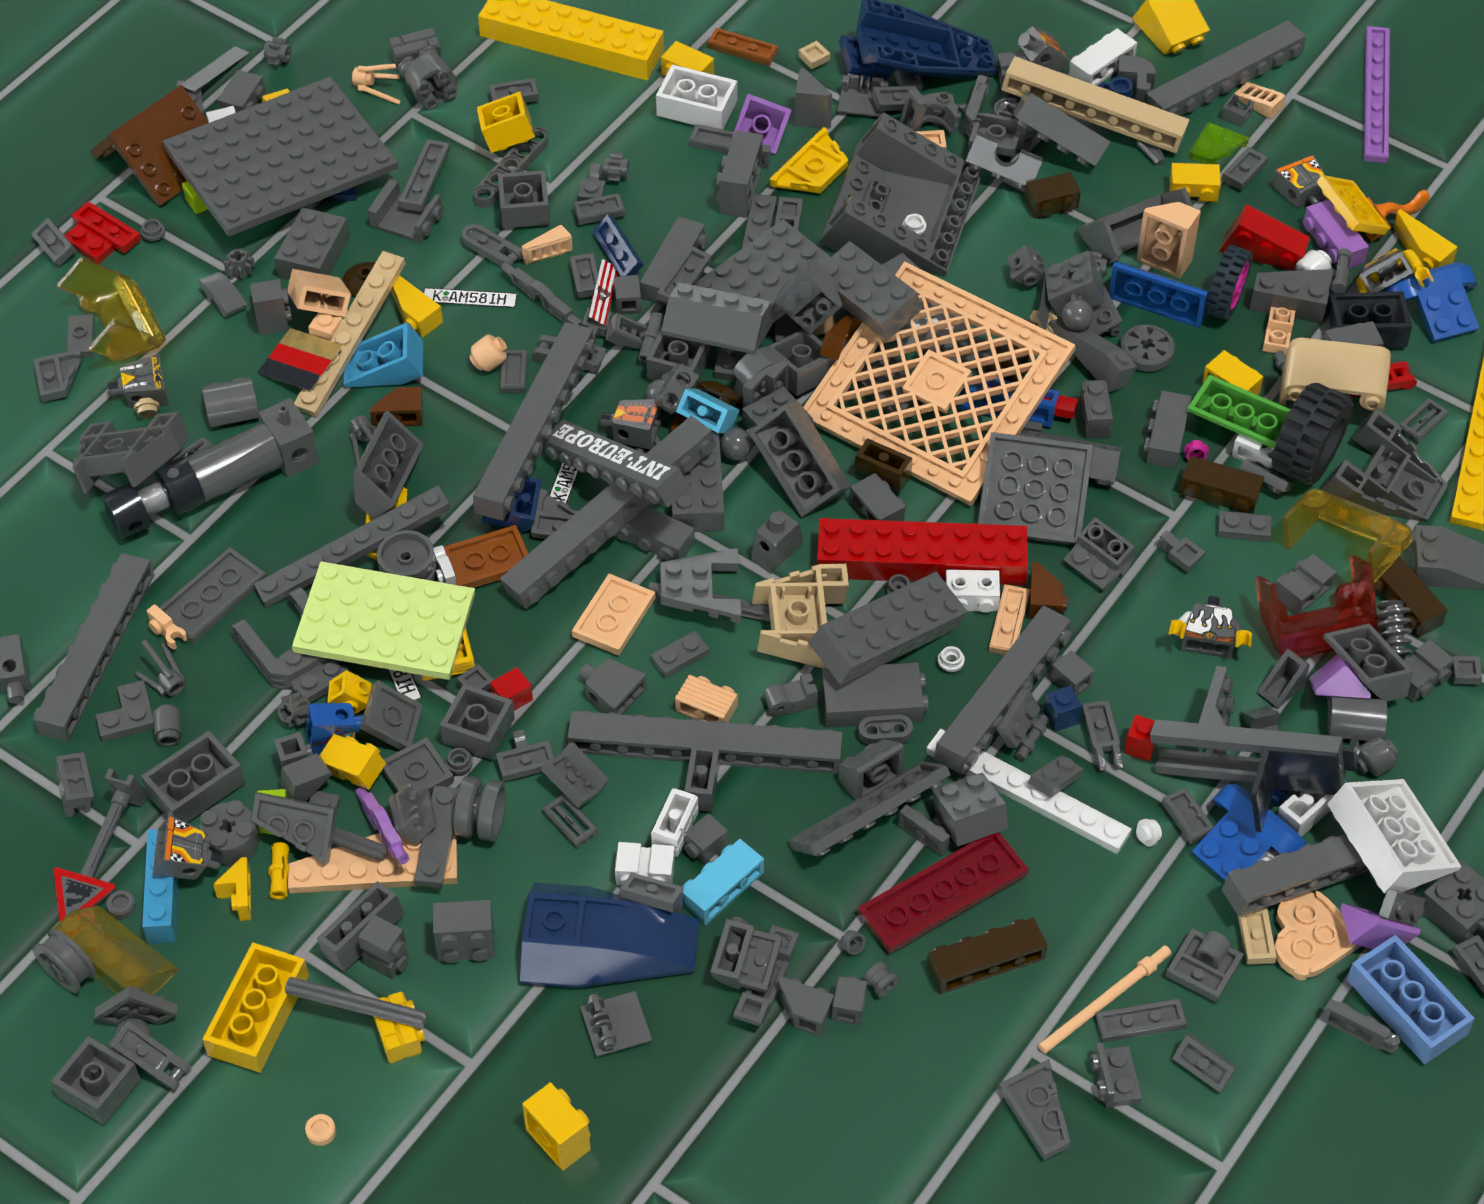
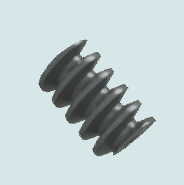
M1400 600L1378 602L1377 608L1382 611L1377 613V619L1382 622L1377 624V629L1384 631L1379 634L1400 657L1412 654V650L1404 648V645L1412 643L1411 639L1404 638L1405 634L1412 632V629L1404 627V624L1410 623L1411 619L1403 617V614L1411 612V608L1404 607L1403 603L1405 602Z

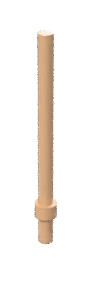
M1164 945L1150 957L1145 956L1137 963V967L1042 1041L1038 1045L1040 1051L1043 1054L1048 1053L1092 1018L1096 1012L1101 1011L1142 977L1150 976L1157 970V965L1172 954L1171 950Z

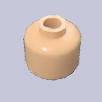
M487 334L471 346L470 360L477 369L492 371L506 360L507 354L505 349H507V345L502 338H495Z

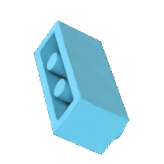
M741 839L733 845L726 846L721 852L720 857L714 862L707 863L694 880L690 879L683 885V907L706 926L764 873V858Z

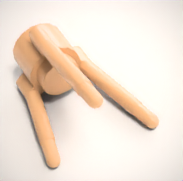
M395 64L358 66L354 68L352 83L354 86H358V91L370 93L398 105L401 103L400 100L369 88V85L374 84L375 78L399 79L400 76L396 74L373 72L396 68Z

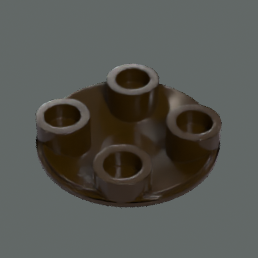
M706 380L697 381L696 389L717 396V399L729 405L733 404L739 407L740 403L743 402V399L733 389L722 383Z

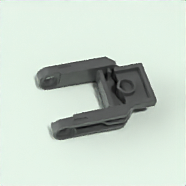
M978 75L965 112L966 118L963 131L970 138L968 148H971L979 131L999 139L996 154L1014 157L1016 149L1032 144L1036 129L1031 126L1029 130L1023 128L1016 123L1018 119L982 113L988 96L991 78Z
M299 587L288 593L287 596L289 601L292 600L302 618L309 596ZM244 619L231 625V630L237 642L275 689L287 690L291 687L296 693L300 692V697H305L310 703L328 693L330 680L346 670L349 671L340 660L294 653L292 648L283 653L279 658H275Z

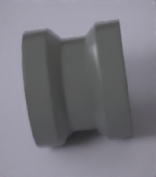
M880 961L867 971L863 981H867L868 986H873L875 994L882 998L895 989L900 978L888 970V965L884 961Z

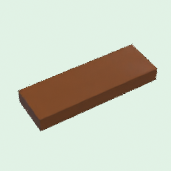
M719 28L714 30L707 41V48L766 66L772 64L779 51V46Z

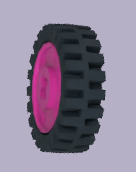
M1234 245L1228 246L1221 258L1220 265L1213 278V284L1210 287L1206 303V313L1225 320L1230 319L1233 315L1250 272L1249 269L1253 259L1251 251Z

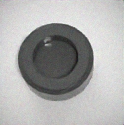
M118 890L107 898L106 906L108 912L115 919H126L136 910L134 896L129 891Z

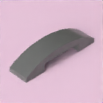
M772 925L769 934L781 936L783 942L768 993L747 988L746 992L742 993L733 1014V1018L757 1026L763 1024L778 995V980L780 976L785 977L799 938V933Z

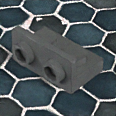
M1096 1043L1095 1052L1090 1055L1093 1072H1098L1097 1091L1099 1097L1104 1098L1106 1108L1140 1104L1142 1096L1129 1046L1104 1049L1103 1043Z

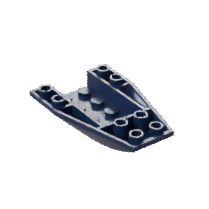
M862 0L856 35L863 64L935 78H975L978 75L990 76L997 74L998 69L990 40L899 4H890L879 0Z
M535 882L529 892L523 931L520 984L583 988L692 973L695 969L700 920L675 911L669 912L620 898V895L590 886Z

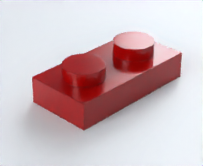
M80 223L65 234L78 253L97 265L115 251L112 243Z

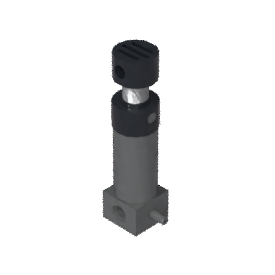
M289 398L258 412L260 425L186 458L182 457L158 468L155 471L156 483L141 490L139 489V491L132 487L131 483H127L101 495L103 507L119 538L125 539L151 527L149 516L169 507L175 516H179L205 504L215 497L281 468L288 478L319 464L314 433L292 399Z

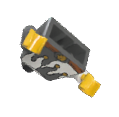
M1216 596L1207 597L1205 604H1194L1192 611L1185 612L1178 620H1172L1168 635L1175 634L1183 639L1181 651L1230 659L1234 644L1235 647H1239V645L1251 647L1252 632L1243 630L1238 620L1233 618L1232 610L1221 607V599Z

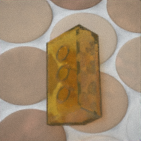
M100 906L73 910L53 928L66 934L85 952L96 969L95 977L116 994L130 986L140 988L143 992L154 995L179 971L176 966Z

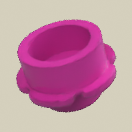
M1194 440L1186 444L1183 451L1187 460H1189L1190 456L1206 460L1209 448L1202 441Z

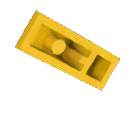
M1403 210L1397 211L1393 228L1406 250H1413L1424 267L1428 269L1453 264L1458 248L1456 245Z
M399 275L391 289V293L403 323L408 322L417 334L423 338L443 323L441 306Z

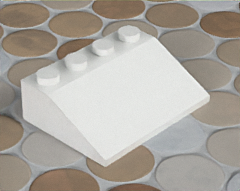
M1404 779L1345 783L1327 803L1334 814V818L1339 822L1349 841L1354 845L1363 863L1368 867L1377 885L1384 893H1387L1388 889L1403 892L1456 872L1462 867Z

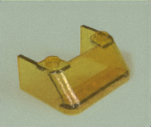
M80 257L57 283L58 288L76 294L84 310L98 313L105 329L89 346L91 351L104 355L112 361H124L157 349L166 341V337L139 286L130 277Z
M1318 489L1306 492L1283 516L1285 547L1288 549L1301 538L1318 518L1377 541L1368 550L1369 581L1375 583L1412 542V530L1408 525Z

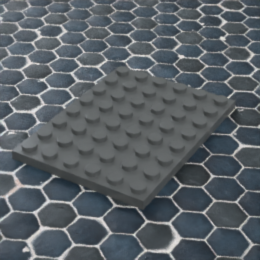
M331 76L162 141L164 150L228 237L399 169L398 161Z

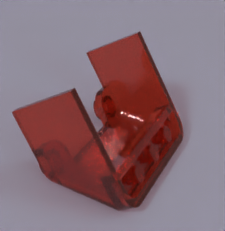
M1355 555L1350 556L1353 581L1344 583L1336 589L1334 595L1335 606L1288 616L1285 604L1278 600L1276 585L1262 576H1257L1256 584L1260 616L1276 652L1282 656L1287 649H1290L1302 658L1334 650L1323 638L1326 633L1369 623L1378 632L1372 565Z

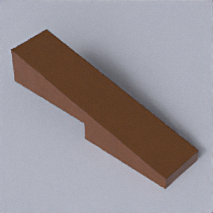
M848 313L826 333L820 355L839 360L846 340L852 338L862 322L851 313Z

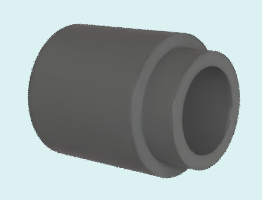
M161 705L153 712L154 737L161 746L170 747L177 745L182 736L180 710L173 705Z

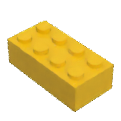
M252 942L202 1039L207 1055L261 1073L298 999V996L286 993L285 986L289 977H295L307 981L309 977L305 959Z

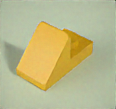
M247 857L240 858L214 883L217 898H231L232 910L238 911L240 921L252 920L251 871Z

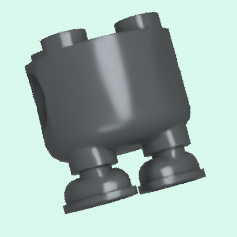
M435 47L424 48L415 60L413 58H406L398 66V71L405 78L406 85L414 94L416 100L425 106L426 109L432 110L439 103L454 98L458 93L456 88L457 78L448 67L446 61L439 56Z

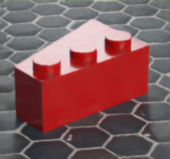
M1246 204L1227 229L1218 252L1225 253L1228 246L1234 245L1251 251L1253 253L1252 261L1293 271L1297 262L1303 258L1310 237Z

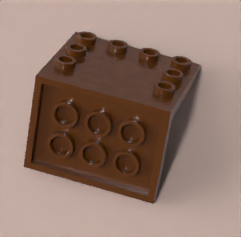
M180 85L111 132L90 152L97 159L101 155L106 158L117 150L159 207L183 190L182 183L187 181L164 150L162 141L205 125L209 121L184 87Z

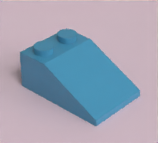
M407 322L360 342L344 370L343 385L345 387L402 385L423 376V339Z

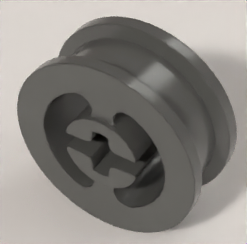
M51 929L48 932L49 938L43 944L36 943L32 947V951L42 967L54 980L70 992L77 993L81 989L80 983L87 977L93 978L96 975V969L85 952L71 938L57 929Z

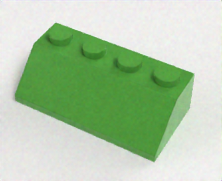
M1209 375L1188 406L1187 411L1274 449L1282 425L1285 423L1291 409Z

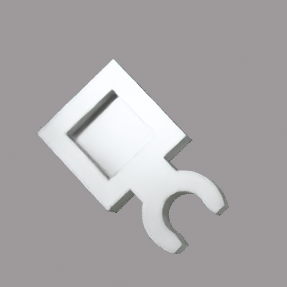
M443 545L434 547L435 563L439 568L435 570L437 581L457 585L455 573L448 556H446Z

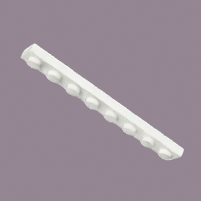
M942 729L938 731L927 746L926 754L932 757L935 756L936 743L946 731ZM982 750L979 752V758L973 767L969 766L964 772L968 776L983 772L996 791L1115 854H1118L1131 834V828L1061 791L1051 798L1029 784L1030 775Z

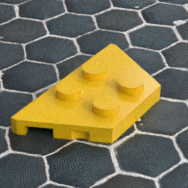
M823 127L770 178V186L821 193L848 167V158L839 150L836 141L830 139L828 130Z

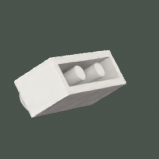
M1115 29L1094 45H1090L1080 55L1074 56L1069 63V76L1097 86L1117 72L1119 55H1136L1137 42L1119 29Z

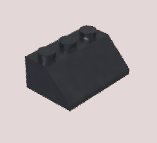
M1404 291L1330 293V330L1373 321L1384 342V348L1408 346L1412 323Z

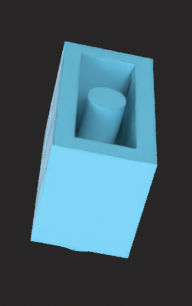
M685 389L676 412L687 418L692 415L709 429L717 433H725L733 427L739 409L699 389Z

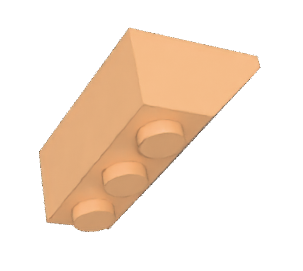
M1181 202L1146 208L1143 214L1136 261L1180 279L1193 259L1201 211Z

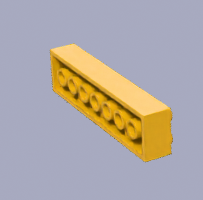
M488 0L478 15L481 37L648 81L664 52L663 30L548 0Z

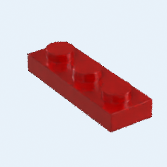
M89 201L72 214L73 222L76 224L80 223L114 245V248L124 254L141 240L139 232Z

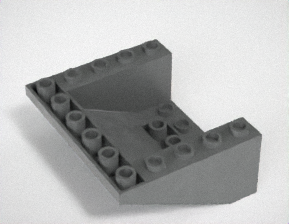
M883 112L857 143L819 242L838 252L850 241L878 263L882 264L903 253L921 270L943 277L949 270L983 171L970 167L968 162ZM919 214L924 218L926 231L923 234L919 235L902 225L908 215Z

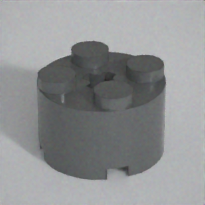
M238 800L215 805L203 812L200 817L199 829L208 832L210 835L209 850L222 853L221 863L226 867H232L240 858L247 857L249 861L254 856V851L257 846L259 847L260 843L256 823L251 821L252 812Z

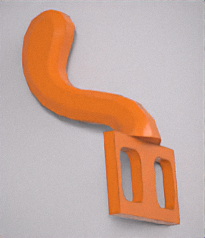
M1422 190L1412 201L1405 205L1390 202L1375 205L1369 197L1367 199L1391 228L1385 219L1387 214L1397 215V211L1400 209L1409 215L1413 214L1429 201L1430 195L1426 190ZM1364 232L1371 242L1375 241L1378 237L1381 236L1379 234L1371 235L1367 232Z

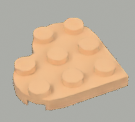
M1319 891L1315 893L1308 892L1280 902L1276 913V920L1282 931L1278 934L1275 943L1276 960L1281 968L1292 974L1295 979L1302 981L1308 977L1319 975L1361 947L1350 943L1342 912Z

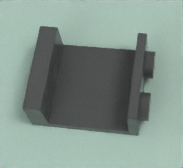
M389 179L368 209L370 227L421 244L424 238L431 233L434 223L443 215L444 208L441 204V195L436 194L430 204L426 203L422 212L399 208V199L401 197L399 183L396 180Z

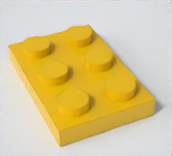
M1325 175L1319 178L1317 183L1322 189V194L1334 204L1335 211L1343 216L1348 228L1355 232L1362 231L1369 234L1385 235L1390 227L1354 181Z

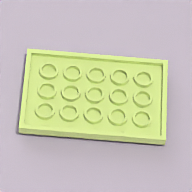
M320 562L292 645V650L294 653L450 680L475 597V588Z

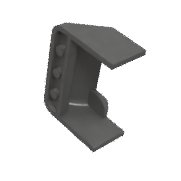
M1186 187L1153 196L1077 228L1081 238L1093 252L1102 253L1101 258L1108 259V264L1119 260L1123 251L1139 245L1143 214L1146 208L1175 202L1193 206Z

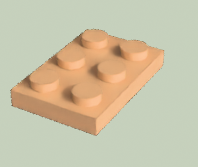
M608 574L574 626L572 637L619 656L655 600V592Z

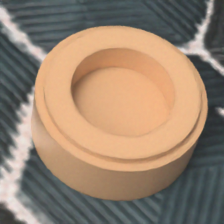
M319 1114L311 1117L305 1127L308 1140L317 1146L329 1144L336 1135L335 1123L328 1115Z

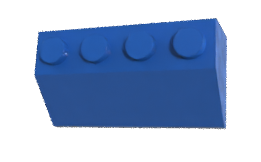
M1114 262L1109 295L1112 300L1197 328L1201 327L1207 315L1206 303L1210 291L1132 265Z

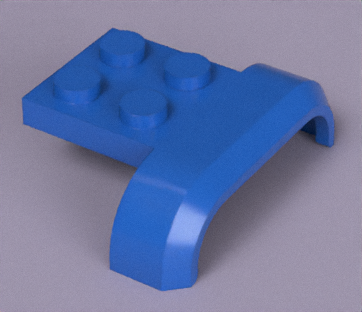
M1459 262L1429 269L1433 282L1429 278L1422 281L1424 287L1419 285L1414 273L1382 290V292L1404 291L1406 301L1416 300L1431 343L1476 332L1479 329L1464 286L1466 290L1474 289L1478 284L1471 266Z
M1226 784L1212 799V802L1220 809L1224 808L1228 812L1192 850V853L1226 881L1227 875L1237 868L1245 869L1251 867L1256 862L1263 860L1272 849L1278 854L1283 852L1291 853L1307 845V842L1270 809H1268L1262 833L1256 832L1251 794L1238 784Z

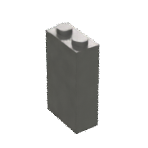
M919 663L884 664L842 685L838 683L828 668H822V692L826 728L859 726L860 722L869 716L898 714L909 717L912 723L923 722L924 711H928L927 695H922V689H925V674L920 673Z

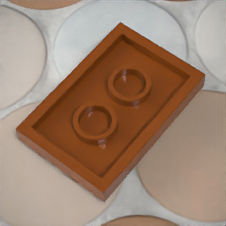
M516 525L444 546L446 556H448L455 573L457 585L470 588L500 580L505 573L528 555Z

